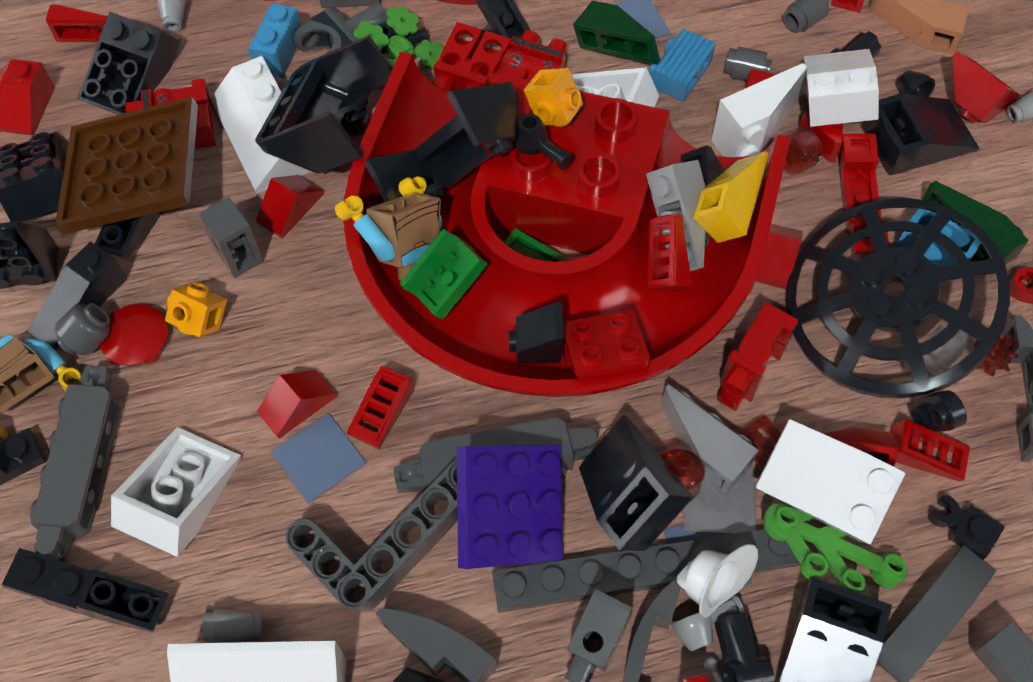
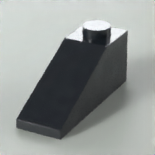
M90 241L65 265L31 324L28 333L35 339L46 341L56 351L60 346L57 342L58 337L55 333V324L75 304L84 303L88 305L92 303L100 307L127 280L116 259Z

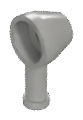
M735 595L720 605L707 618H703L700 612L671 623V626L676 636L687 649L693 651L713 643L712 624L716 620L733 613H744V607L740 598Z

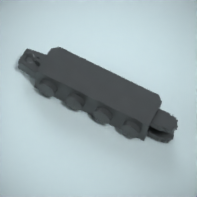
M86 365L78 384H68L66 395L59 403L58 412L60 417L57 428L50 436V454L47 465H44L40 472L41 487L38 498L32 503L30 509L31 524L38 529L35 539L37 542L34 543L36 545L34 547L36 549L35 552L62 562L64 559H67L66 556L68 555L67 552L70 551L72 539L82 538L91 531L121 410L109 394L111 372L106 366Z
M552 417L425 442L420 448V458L394 467L395 483L398 493L425 491L457 459V447L561 444L562 476L568 470H573V461L583 460L597 447L598 434L590 426L567 430L565 421L558 417Z

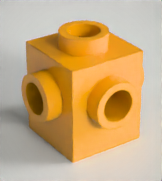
M569 68L539 70L524 89L533 114L537 115L544 125H554L556 127L568 125L583 105L580 91L576 87Z
M190 282L187 285L172 289L167 299L168 309L165 321L176 326L184 334L195 335L199 338L220 329L227 299L209 291V287L205 284Z

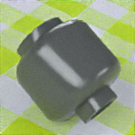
M75 304L55 324V333L58 337L57 342L67 353L89 355L110 335V319L106 312L95 304Z

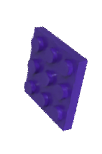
M561 444L457 447L458 568L474 569L563 560Z

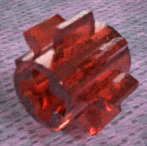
M1000 336L993 349L995 355L992 357L990 353L976 369L979 370L984 367L985 373L992 377L995 375L996 370L1003 369L1009 372L1008 366L1012 359L1018 358V355L1009 349L1014 344V340L1008 336L1001 339ZM977 340L973 347L968 348L967 351L971 353L980 341Z

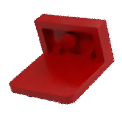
M633 310L563 322L564 339L562 353L565 363H572L577 378L584 379L642 369L650 365V355Z

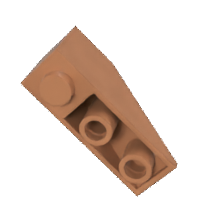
M872 0L869 10L923 48L953 55L963 35L969 7L943 0Z

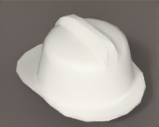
M745 544L730 554L705 550L698 554L678 574L677 583L692 600L700 605L699 611L703 618L709 617L720 605L744 587L756 567L758 549L753 544Z

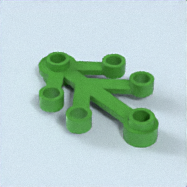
M776 503L771 505L765 512L764 528L767 534L777 541H786L801 564L802 574L809 580L812 577L821 579L829 568L837 580V586L860 593L865 587L864 577L858 571L848 569L841 556L871 569L873 580L885 589L896 588L907 576L906 562L896 554L879 556L843 540L842 538L847 537V535L830 526L818 529L809 525L806 522L814 518L797 509H793L789 505ZM804 540L813 543L820 554L811 553ZM810 563L814 564L819 571L815 570ZM847 579L852 581L855 587L851 586Z

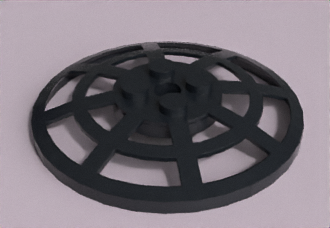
M912 198L884 199L868 202L843 212L827 222L810 238L800 251L793 272L790 274L787 284L786 306L787 313L798 319L793 332L798 346L806 358L823 375L838 385L857 393L880 398H908L926 395L947 388L965 378L983 363L996 346L1005 328L1010 307V282L1005 262L997 246L987 233L967 216L950 207L931 201ZM909 207L929 210L936 214L925 226L906 221L881 223L877 210ZM863 214L867 227L848 236L832 252L815 247L831 230L849 219ZM950 219L964 225L984 245L991 259L968 262L966 255L959 246L948 236L941 233L942 229ZM905 231L920 235L910 249L901 247L889 248L885 232ZM867 237L871 238L875 252L866 256L860 263L842 256L854 244ZM933 241H935L950 253L957 264L935 268L923 255ZM806 259L824 264L817 283L818 303L798 311L796 303L797 283ZM833 269L851 275L849 292L828 299V283ZM996 273L998 280V303L994 319L988 329L968 317L974 301L975 281L973 276ZM962 278L963 294L960 306L956 310L939 301L940 283ZM897 282L905 287L902 294L892 297L884 293V288L888 284ZM853 306L855 313L863 321L854 337L849 335L839 325L832 314L833 312ZM931 314L949 323L936 336L919 344L915 327L926 321ZM822 317L831 334L847 347L838 367L827 361L814 348L806 336L802 324ZM876 329L886 332H900L904 348H881L871 346L868 342ZM959 330L980 341L977 347L958 364L940 374L928 376L923 356L944 346ZM861 355L883 361L908 360L913 381L882 383L862 379L851 373Z

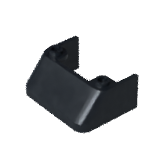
M370 35L313 59L292 73L255 139V142L265 153L314 173L323 172L325 174L333 171L340 165L362 157L363 152L340 122L345 113L362 110L369 102L368 97L371 91L386 85L393 69Z
M512 82L451 91L447 95L457 113L456 117L413 150L366 160L364 163L384 202L402 197L403 195L398 187L399 182L407 177L413 179L416 176L422 177L426 181L427 186L424 194L443 200L446 197L445 191L493 156H501L513 149L512 142L517 138L518 93Z

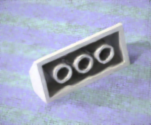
M262 56L232 67L210 99L256 194L267 190L271 178L293 175L302 176L312 172L265 153L255 142L260 129L281 94Z
M336 641L168 644L167 647L170 682H346L347 658Z

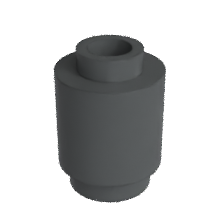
M828 0L794 1L783 14L786 27L795 33L806 31L828 15L829 2Z
M738 46V49L730 48L724 73L731 74V78L748 81L751 69L769 73L772 60L766 59L768 52Z

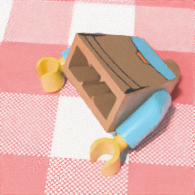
M419 176L413 179L407 177L400 181L398 187L403 196L367 208L366 215L362 214L363 202L358 196H350L345 199V202L341 201L335 205V213L340 219L347 221L352 218L355 221L353 226L368 243L378 261L397 267L398 279L401 281L430 246L431 242L438 236L442 225V217L440 215L441 200L440 198L424 194L427 186L426 181Z
M7 334L0 339V414L54 379L53 374L55 373L59 375V383L65 392L68 388L67 382L70 379L80 380L81 374L75 368H66L64 366L66 364L64 359L46 341L28 338L19 340L13 334ZM0 425V437L7 439L8 432Z

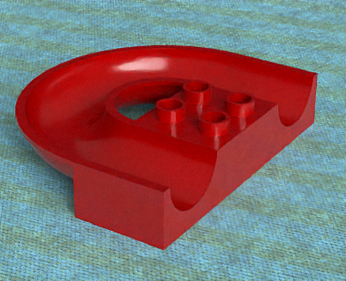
M400 51L359 145L363 155L361 158L353 160L348 175L344 202L350 196L361 198L363 202V215L367 214V208L385 203L364 162L371 158L413 150L457 116L447 95L448 93L435 86L421 73L414 61L413 54ZM513 76L512 84L518 93V123L523 115L533 114L524 89L531 80ZM580 91L583 105L568 125L560 127L545 125L548 132V140L573 155L572 161L565 169L558 167L556 162L541 152L537 154H524L514 146L513 149L501 156H493L444 192L446 197L441 200L440 215L442 217V225L439 233L446 229L465 240L488 265L443 320L434 316L415 294L405 290L400 285L401 280L398 279L397 267L378 261L368 243L353 226L355 221L352 218L347 221L343 220L346 246L356 278L364 295L378 316L396 336L415 352L440 368L483 386L522 395L566 397L614 391L651 379L692 357L723 330L742 306L748 294L752 292L765 253L791 137L777 134L774 142L768 148L761 151H767L769 156L747 235L719 243L710 236L704 251V268L690 271V290L663 293L647 289L649 219L657 218V213L646 174L672 164L681 163L682 154L697 148L688 144L676 133L670 121L669 110ZM717 156L724 171L737 160L749 157ZM517 228L540 243L589 255L575 260L560 262L537 260L511 249L495 232L510 235ZM552 303H562L563 322L633 310L650 355V365L642 369L580 379L575 376L572 363H565L563 353L561 354L560 363L517 364L516 352H509V330H516V317Z

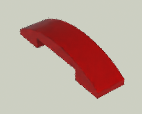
M843 134L840 152V172L844 212L862 204L879 200L876 167L879 163L876 134ZM877 210L881 223L886 222L882 221L881 210ZM863 214L845 222L848 236L867 227ZM885 232V236L889 245L888 232ZM870 237L859 241L851 247L854 254H871L875 252Z

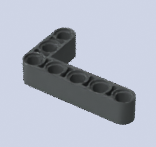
M457 459L439 475L359 560L326 527L309 519H299L290 525L286 533L287 545L340 604L346 608L362 612L373 610L457 523ZM441 498H448V509L442 515L436 516L434 513L436 502ZM420 526L421 536L419 540L409 545L407 540L408 532L411 528ZM313 530L315 534L314 541L310 546L305 547L304 538L309 531ZM391 554L394 560L393 566L387 573H382L380 568L381 561L386 555ZM338 556L340 559L339 569L330 575L328 570L329 562L332 558ZM364 583L366 588L365 596L356 603L353 597L354 589L358 584Z

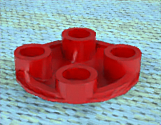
M133 304L124 306L109 316L110 335L99 345L109 362L131 366L144 362L154 363L161 357V349L164 347L168 337V323L160 311L150 305Z

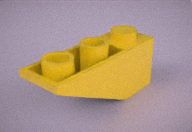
M767 151L737 160L701 190L693 219L717 243L747 235L769 156Z

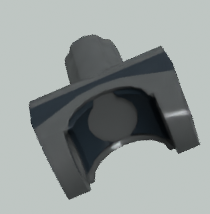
M378 3L350 19H347L337 8L331 7L302 24L295 32L294 43L303 52L326 48L330 49L327 51L329 53L358 40L353 32L355 28H358L361 21H369L372 25L387 24L388 17L383 7ZM311 33L309 38L306 41L302 42L303 38L307 34Z

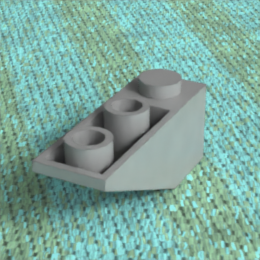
M694 160L672 164L647 173L646 177L657 217L672 214L682 215L690 271L704 268L705 230L693 219L701 190L705 188L699 161ZM670 229L662 230L663 236L670 235ZM670 244L665 245L666 249H669Z
M668 384L662 397L661 406L686 456L690 455L696 461L695 464L692 461L690 463L699 470L703 480L724 496H727L751 467L759 450L753 446L747 437L742 434H736L726 427L717 415L712 412H706L696 405L687 393L681 390L677 391Z

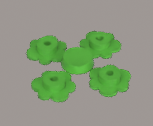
M404 6L399 8L389 7L386 11L388 17L387 24L399 35L392 36L389 39L387 35L382 33L383 29L381 26L372 25L366 20L361 21L358 28H355L353 32L358 40L370 35L380 50L382 47L387 46V52L391 57L387 60L392 67H394L401 51L410 54L415 53L421 59L420 62L423 66L433 69L444 48L438 42L431 43L429 40H423L421 45H417L414 49L412 43L403 36L417 32L418 28L416 25L419 22V18L416 14L408 12V9Z

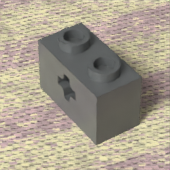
M229 197L219 203L210 205L206 210L199 213L214 250L234 278L264 262L249 223Z

